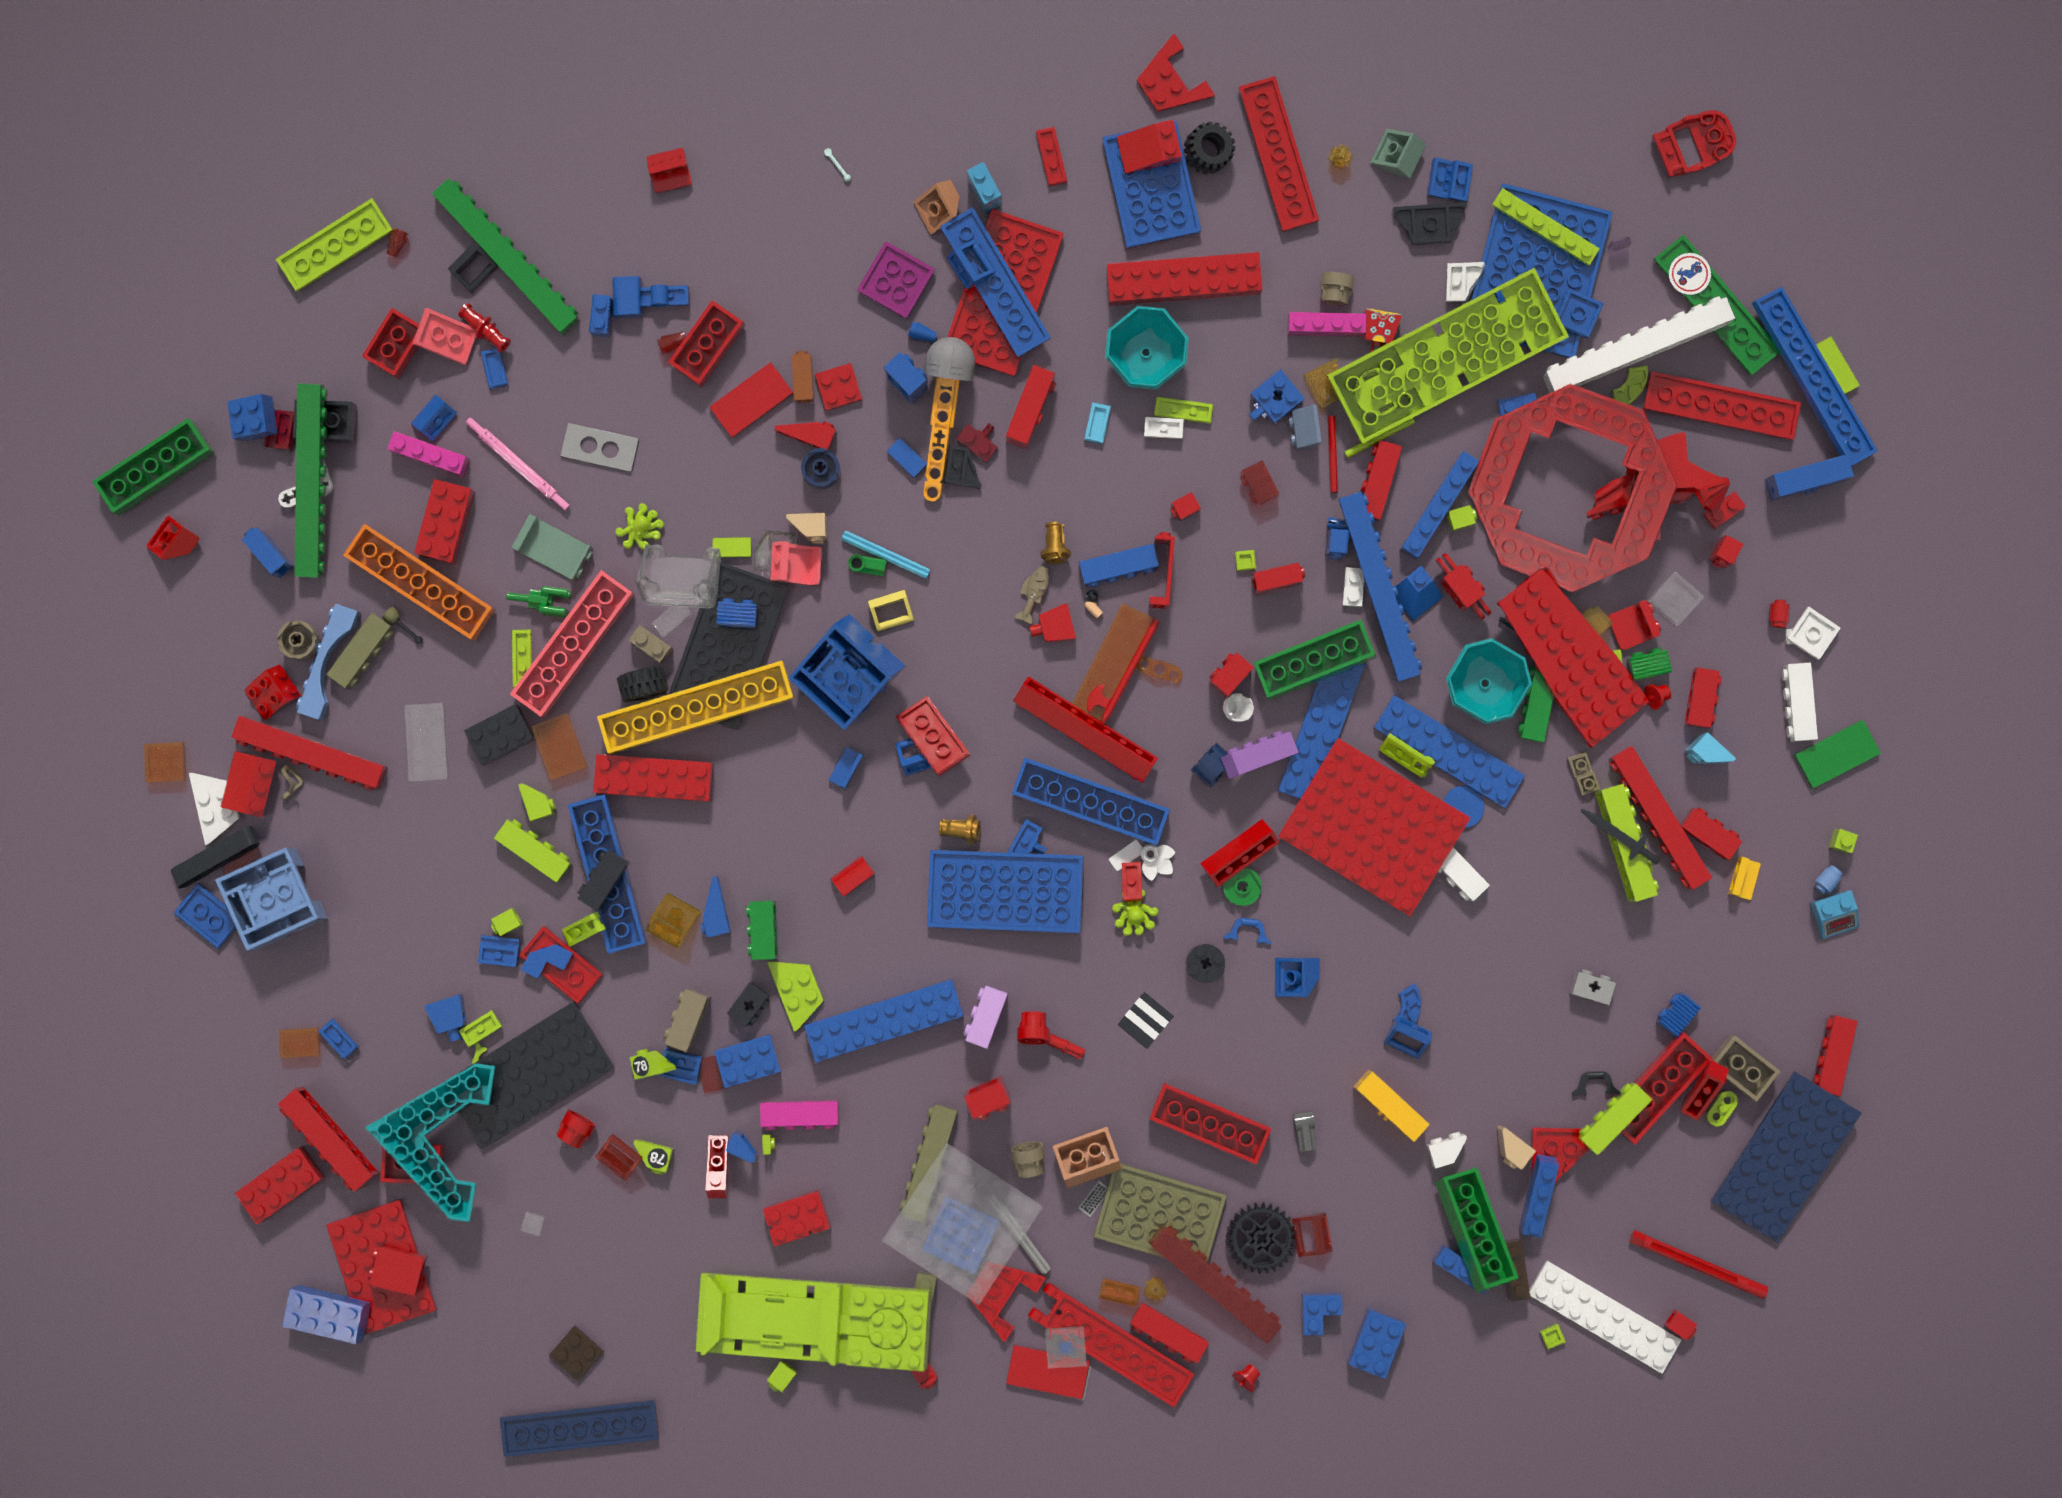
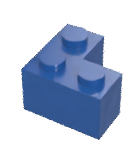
M1301 1293L1303 1335H1323V1315H1342V1295L1340 1293Z

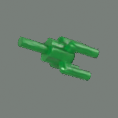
M544 586L541 588V591L531 589L529 595L507 592L506 600L528 602V608L538 609L543 615L566 618L569 610L553 607L554 597L570 599L571 591Z

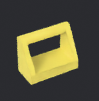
M905 590L868 601L877 631L914 621ZM904 600L908 615L879 623L875 609Z

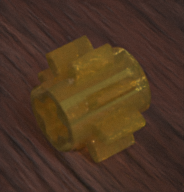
M1340 144L1337 148L1332 147L1328 160H1332V166L1342 169L1345 165L1349 167L1353 154L1349 153V147Z

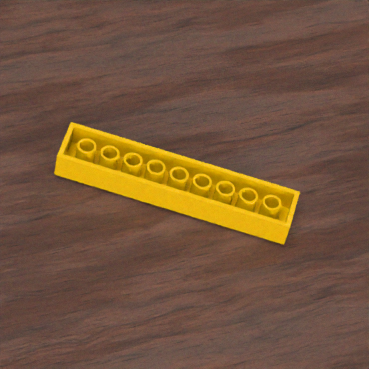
M779 661L597 716L607 752L608 754H614L795 699L785 664L783 661Z

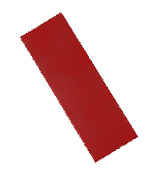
M1055 127L1037 130L1036 135L1049 187L1067 183Z

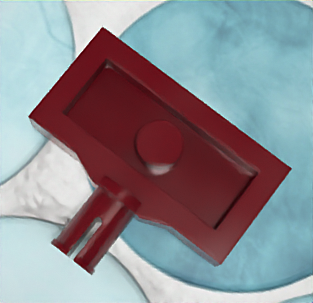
M990 423L987 424L982 432L967 424L956 438L986 463L998 449L988 437L995 428Z

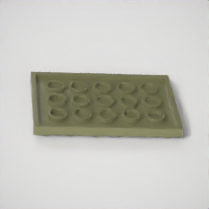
M1121 1164V1170L1112 1172L1094 1237L1205 1270L1227 1195Z

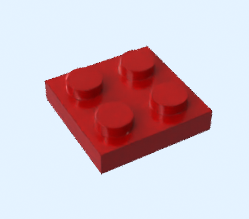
M851 363L815 374L826 411L862 401Z

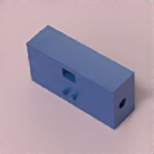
M1848 454L1773 474L1765 479L1771 501L1804 492L1806 495H1809V491L1812 490L1813 493H1816V489L1845 482L1854 477Z

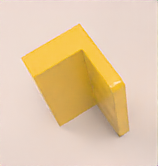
M1738 857L1728 894L1751 900L1761 864L1751 861L1749 858Z

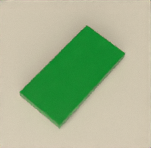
M1860 720L1794 754L1811 788H1815L1881 754L1864 720Z

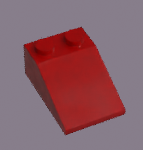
M1174 120L1155 123L1117 136L1125 174L1181 162L1182 155Z

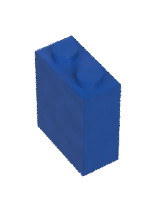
M256 527L245 532V537L241 540L271 575L281 578L294 567L265 531Z

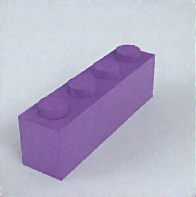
M1282 731L1271 734V739L1265 736L1256 740L1257 744L1253 745V742L1242 745L1241 750H1238L1237 747L1228 750V755L1221 757L1228 778H1234L1299 753L1291 732L1283 734Z

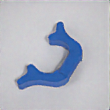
M1239 918L1235 921L1231 931L1223 936L1224 939L1233 938L1238 940V927L1242 925L1251 926L1259 929L1260 933L1257 943L1265 942L1269 945L1271 944V941L1265 935L1263 923L1257 919Z

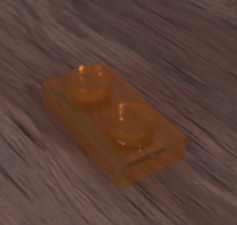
M1103 1278L1099 1298L1136 1307L1140 1287Z

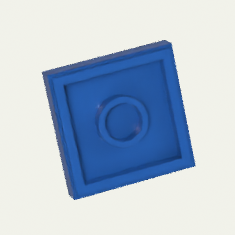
M1569 288L1557 314L1565 330L1589 339L1604 303Z

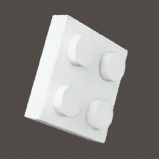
M1808 606L1786 639L1819 660L1840 630V627Z

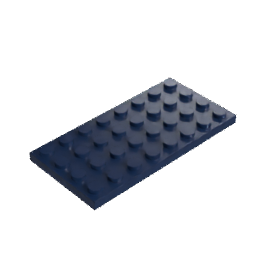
M1794 1071L1711 1201L1778 1243L1862 1113Z

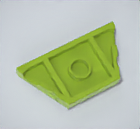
M767 962L794 1031H797L824 1001L811 966L806 964Z

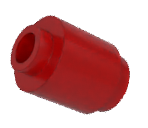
M1774 600V603H1770L1769 622H1771V627H1787L1790 604H1786V600Z

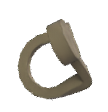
M285 765L282 768L284 777L291 783L289 790L281 796L283 801L291 798L293 792L304 784V779L289 765ZM286 770L296 777L299 784L295 786L294 781L288 776Z

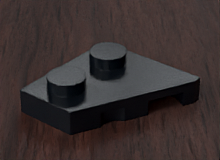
M949 445L944 484L981 489L982 485L979 482L969 448Z

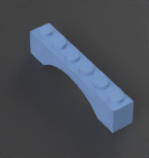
M335 604V607L330 609L328 616L330 621L323 629L322 636L324 637L322 643H319L316 648L317 657L310 665L309 672L311 674L309 679H306L304 682L303 696L298 699L296 708H298L297 713L323 721L329 705L324 684L327 662L336 646L346 636L355 631L361 615L360 612Z

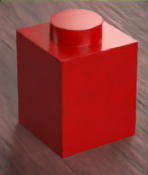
M1190 492L1172 502V508L1170 509L1175 519L1178 518L1181 522L1199 512L1201 507L1193 493Z
M1675 1309L1664 1323V1326L1686 1341L1688 1338L1691 1339L1697 1330L1696 1323Z

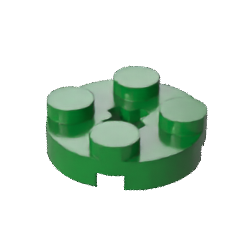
M1244 868L1223 883V891L1226 898L1231 903L1239 906H1247L1254 903L1259 898L1262 888L1258 874L1248 868ZM1240 881L1248 885L1245 892L1242 890L1238 891L1237 889Z

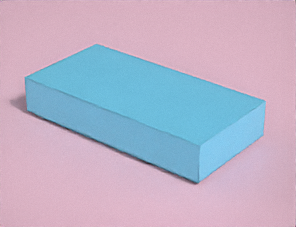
M1092 402L1084 438L1085 441L1103 444L1111 406Z

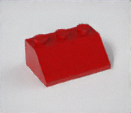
M234 751L220 807L262 817L276 761Z

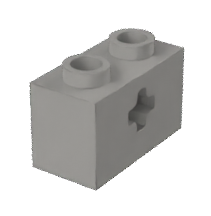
M1584 969L1581 972H1575L1569 994L1610 1005L1616 985L1615 982H1611V977L1600 975V978L1592 976L1593 972ZM1594 983V985L1597 986V989L1592 990V988L1589 987V984Z

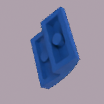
M1437 157L1433 158L1427 196L1467 202L1473 164L1458 160L1449 161Z

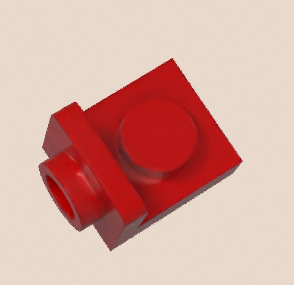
M927 1362V1369L924 1371L910 1370L921 1389L925 1387L929 1389L936 1384L935 1380L938 1378V1375L929 1362Z

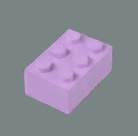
M988 985L985 986V989L980 988L977 997L980 1000L978 1007H973L970 1015L973 1018L972 1024H967L963 1034L967 1036L965 1041L988 1048L1008 994L1007 992Z

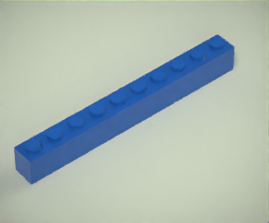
M1360 491L1339 498L1338 501L1397 681H1402L1420 675L1422 665L1420 659L1415 658L1414 652L1417 650L1414 641L1409 640L1408 633L1411 632L1408 623H1404L1402 615L1405 614L1402 604H1398L1396 597L1399 595L1396 586H1392L1390 581L1393 578L1389 567L1386 568L1384 560H1387L1384 549L1380 550L1378 542H1381L1378 531L1373 529L1372 524L1375 521L1372 512L1368 513L1366 508L1369 505L1366 494L1362 495Z

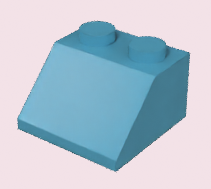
M1708 732L1700 734L1684 751L1688 754L1686 757L1694 764L1729 763L1736 759Z

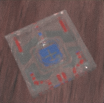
M1084 1326L1045 1329L1048 1368L1087 1366Z

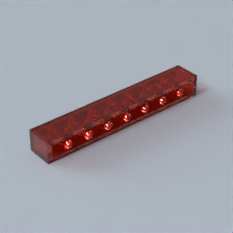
M1163 1224L1148 1241L1149 1244L1268 1344L1282 1327L1278 1322L1280 1318L1272 1311L1270 1314L1264 1310L1266 1306L1258 1299L1253 1301L1250 1298L1251 1293L1244 1287L1239 1289L1235 1285L1237 1281L1230 1275L1225 1277L1220 1273L1222 1269L1216 1263L1210 1264L1207 1262L1206 1259L1208 1257L1200 1250L1197 1252L1191 1248L1193 1244L1185 1237L1183 1240L1177 1236L1179 1232L1171 1225L1167 1228Z

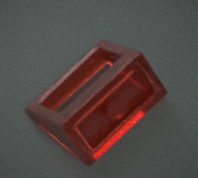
M613 1133L595 1156L597 1160L624 1181L633 1173L643 1158Z
M1326 1212L1291 1218L1292 1223L1295 1224L1293 1230L1297 1231V1234H1294L1297 1239L1298 1257L1322 1255L1333 1251ZM1312 1220L1317 1249L1305 1251L1300 1222Z

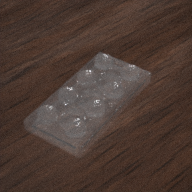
M444 703L405 705L409 782L449 779Z

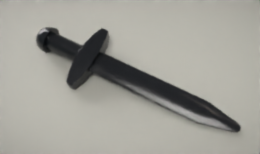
M1581 809V813L1591 823L1632 849L1629 854V860H1632L1640 853L1652 861L1651 864L1657 865L1659 863L1660 856L1653 854L1643 847L1647 839L1646 835L1636 841L1597 814Z

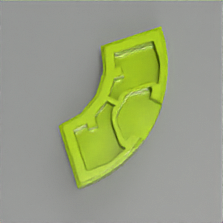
M1648 366L1629 368L1625 383L1621 387L1612 390L1613 399L1628 405L1641 394L1646 385Z

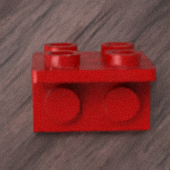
M683 148L647 156L648 171L652 178L655 193L692 185Z

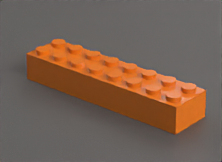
M366 524L362 526L343 554L344 557L473 641L477 639L496 610Z

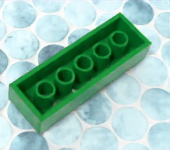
M187 418L92 482L112 513L120 516L215 452L195 421Z
M1358 620L1253 663L1266 696L1271 701L1374 660L1377 657L1362 620Z
M1478 1168L1450 1175L1435 1182L1476 1294L1518 1279L1519 1277Z

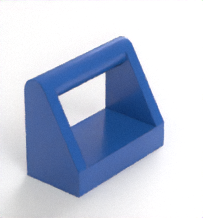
M976 239L953 249L946 257L966 290L996 272ZM971 247L986 269V272L977 275L963 253Z
M911 738L895 743L905 776L932 768L922 754L904 759L901 749L915 745Z
M1397 1016L1383 1043L1419 1059L1432 1040V1032ZM1396 1031H1399L1422 1043L1419 1049L1415 1050L1392 1039Z
M735 1131L725 1151L748 1162H754L758 1158V1153L743 1133Z

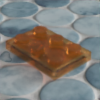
M568 713L531 726L551 781L588 767Z

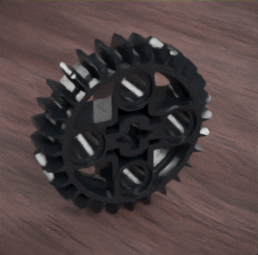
M1254 1202V1208L1247 1204L1248 1210L1245 1211L1243 1208H1240L1241 1215L1234 1213L1237 1218L1236 1221L1230 1219L1233 1227L1227 1226L1231 1233L1226 1234V1237L1231 1238V1240L1227 1241L1226 1244L1232 1245L1228 1252H1235L1232 1259L1238 1257L1237 1264L1240 1265L1243 1262V1269L1245 1270L1250 1266V1272L1252 1273L1255 1268H1257L1258 1274H1261L1262 1269L1269 1273L1270 1267L1275 1272V1265L1278 1264L1282 1268L1281 1261L1283 1260L1288 1263L1289 1261L1286 1256H1293L1289 1250L1296 1249L1292 1242H1296L1297 1239L1292 1237V1235L1297 1234V1231L1290 1229L1295 1224H1288L1291 1217L1284 1218L1286 1211L1283 1210L1279 1213L1280 1207L1276 1206L1275 1209H1272V1203L1265 1207V1202H1262L1261 1207H1258L1257 1202ZM1257 1213L1269 1214L1261 1224L1251 1217V1215ZM1248 1219L1252 1221V1226L1246 1230L1242 1228V1222ZM1271 1219H1279V1226L1277 1228L1269 1226ZM1283 1227L1286 1235L1284 1247L1275 1238ZM1238 1229L1248 1237L1240 1248L1237 1243ZM1265 1233L1264 1237L1266 1240L1264 1242L1262 1240L1257 1242V1235H1263ZM1273 1246L1281 1248L1279 1255L1274 1256L1271 1254ZM1247 1247H1251L1254 1250L1253 1255L1250 1257L1243 1255V1251ZM1262 1251L1272 1259L1267 1262L1253 1261Z

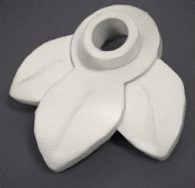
M1150 844L1143 847L1141 858L1144 861L1142 870L1145 876L1152 881L1156 877L1157 872L1160 874H1172L1173 868L1169 858L1175 854V851L1167 845L1156 847ZM1149 850L1154 852V856L1152 858H1149L1147 856V852Z

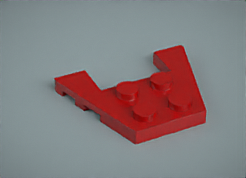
M1175 34L1169 38L1137 78V83L1157 112L1215 97L1214 92L1206 81L1189 91L1168 59L1184 50Z
M987 1261L966 1295L997 1332L1002 1341L1005 1342L1014 1326L999 1317L998 1314L1019 1282L1037 1293L1046 1277Z

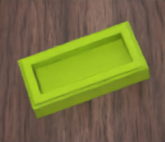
M751 537L713 538V558L751 557Z

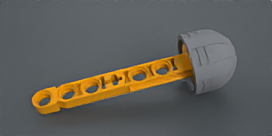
M946 337L936 341L929 348L925 359V374L936 377L930 421L932 432L926 469L927 481L924 484V496L928 501H936L942 495L943 483L941 482L945 475L950 431L954 427L960 380L973 381L975 357L972 349L966 342L955 337ZM942 386L952 387V391L949 389H942ZM943 392L950 394L951 399L948 403L941 401L940 396ZM941 411H945L948 414V419L945 422H941L938 419V414ZM941 430L942 434L945 435V438L941 439L940 444H944V447H934V443L938 444L939 438L936 437V433H939ZM936 449L941 450L943 453L941 460H936L933 457V452ZM933 468H937L940 471L938 479H933L930 475ZM931 487L936 488L938 491V495L935 498H931L928 495V490Z

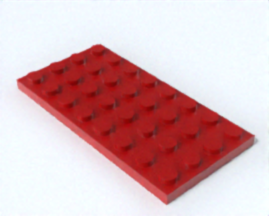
M992 209L985 228L1037 314L1064 233ZM975 285L967 290L964 288L947 337H955L966 342L973 351L975 364L1015 377L1021 357L1017 358Z

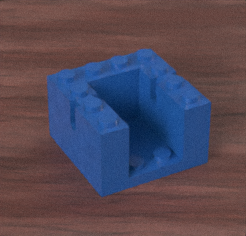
M850 614L832 625L788 677L791 682L843 730L857 722L871 707L869 703L877 693L893 681L905 668V665L881 642L876 644L873 641L875 637ZM846 657L859 668L857 671L844 660Z

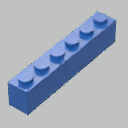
M1462 451L1400 548L1402 552L1415 560L1420 556L1479 460Z

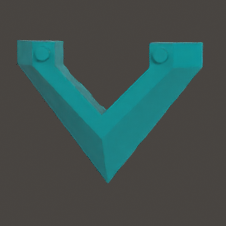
M474 1064L365 1127L446 1216L452 1220L470 1222L477 1183L457 1180L425 1136L470 1103L490 1106L495 1066Z

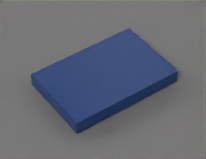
M200 883L195 885L173 912L217 949L221 948L236 929L227 905Z

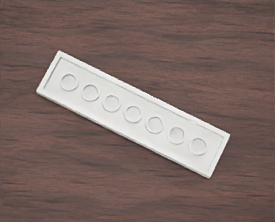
M1547 1260L1529 1289L1530 1296L1662 1374L1681 1342V1339Z

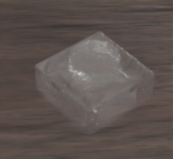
M526 1211L521 1231L540 1236L545 1216Z

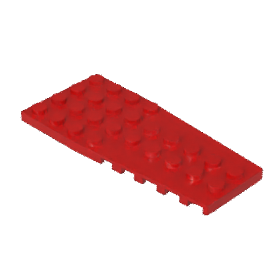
M1543 569L1536 571L1497 602V605L1501 607L1506 615L1505 619L1514 628L1516 637L1525 646L1524 650L1527 655H1530L1534 661L1535 668L1545 679L1544 682L1552 696L1590 748L1649 702L1617 655Z

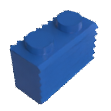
M592 295L589 326L591 336H611L609 333H611L610 326L612 325L613 300L609 295Z
M1331 529L1326 538L1328 541L1326 542L1325 555L1329 556L1330 560H1340L1347 554L1349 530Z
M723 598V602H718L716 625L756 629L758 605L753 604V600H742V603H734V599Z
M1684 993L1674 994L1669 1000L1670 1006L1667 1009L1663 1008L1657 1015L1659 1019L1656 1023L1673 1037H1678L1701 1009L1699 1005Z

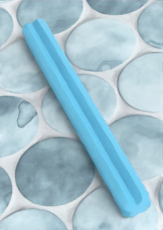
M845 531L842 535V541L920 577L927 578L930 573L929 568L855 534Z

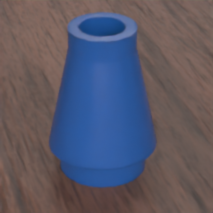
M912 322L908 332V336L912 337V340L934 343L937 332L920 322Z

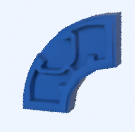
M1414 983L1398 993L1401 999V1008L1397 1016L1416 1024L1421 1009V997L1418 987Z

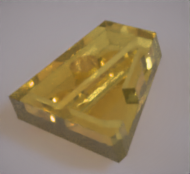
M1337 358L1303 375L1321 409L1338 401L1326 377L1327 374L1338 369Z

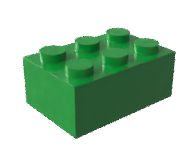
M776 901L750 902V906H746V915L750 917V925H747V936L751 937V944H748V956H751L752 960L778 959Z

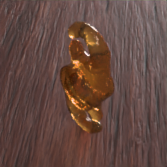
M1144 655L1137 665L1140 672L1156 678H1164L1167 681H1171L1170 672L1176 671L1178 675L1172 680L1173 683L1179 682L1182 678V671L1179 667L1161 660L1157 661L1148 658L1149 665L1143 668L1141 662L1146 659ZM1156 664L1164 666L1165 671L1163 674L1158 675L1154 672Z

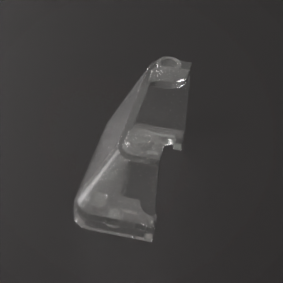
M657 544L645 545L635 581L642 600L651 605L698 608L714 607L718 595L721 564L720 550L710 547L703 550L702 557L667 555L665 549Z

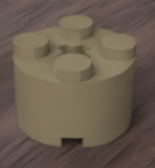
M291 621L284 624L279 630L277 637L280 651L287 657L295 660L305 661L316 654V648L321 643V637L316 628L303 621ZM297 637L301 638L302 642L300 644L296 640Z

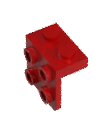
M1643 600L1608 616V621L1621 650L1628 649L1661 635V626L1657 620H1654L1652 615L1654 613L1653 607L1650 602L1647 603V600Z
M281 665L266 669L245 688V693L264 720L269 719L285 704L301 697V694Z

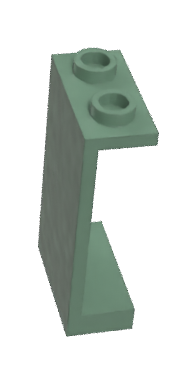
M529 514L512 545V548L573 581L582 576L584 572L583 565L586 561L589 562L593 555V548L590 545L575 539Z

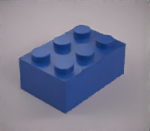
M899 352L883 367L885 376L913 404L928 390L927 375L920 367L918 369L914 367V361L908 354L903 355Z
M770 1034L714 1050L724 1088L781 1072Z
M1367 1308L1347 1363L1386 1379L1406 1323Z

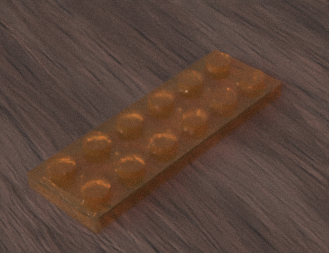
M1122 603L1072 704L1094 718L1102 720L1106 708L1097 705L1092 709L1091 713L1087 710V700L1090 693L1096 686L1106 684L1102 694L1108 699L1112 698L1154 618Z

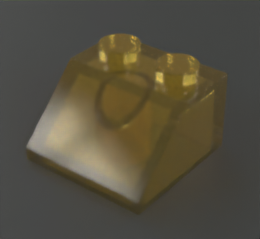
M667 893L652 914L645 931L679 949L701 911Z

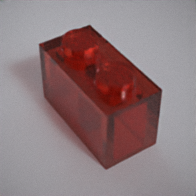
M1263 460L1241 471L1242 476H1240V480L1244 487L1248 486L1250 491L1248 496L1253 504L1256 503L1257 507L1279 496V492Z

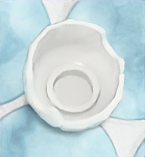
M1242 693L1231 694L1224 700L1223 712L1229 720L1243 722L1249 720L1253 715V702L1251 698L1243 696Z

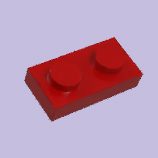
M1734 491L1724 499L1715 513L1712 514L1706 511L1703 516L1712 528L1716 529L1745 508L1746 505Z
M1141 862L1122 863L1123 902L1143 901Z

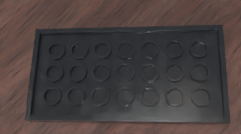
M717 561L669 694L761 667L789 586ZM723 598L734 599V603H742V600H753V604L758 605L756 629L716 625L718 602H723ZM743 715L717 723L738 730Z
M573 1001L473 1063L472 1065L495 1066L490 1106L470 1103L459 1112L483 1149L615 1066L580 1009Z

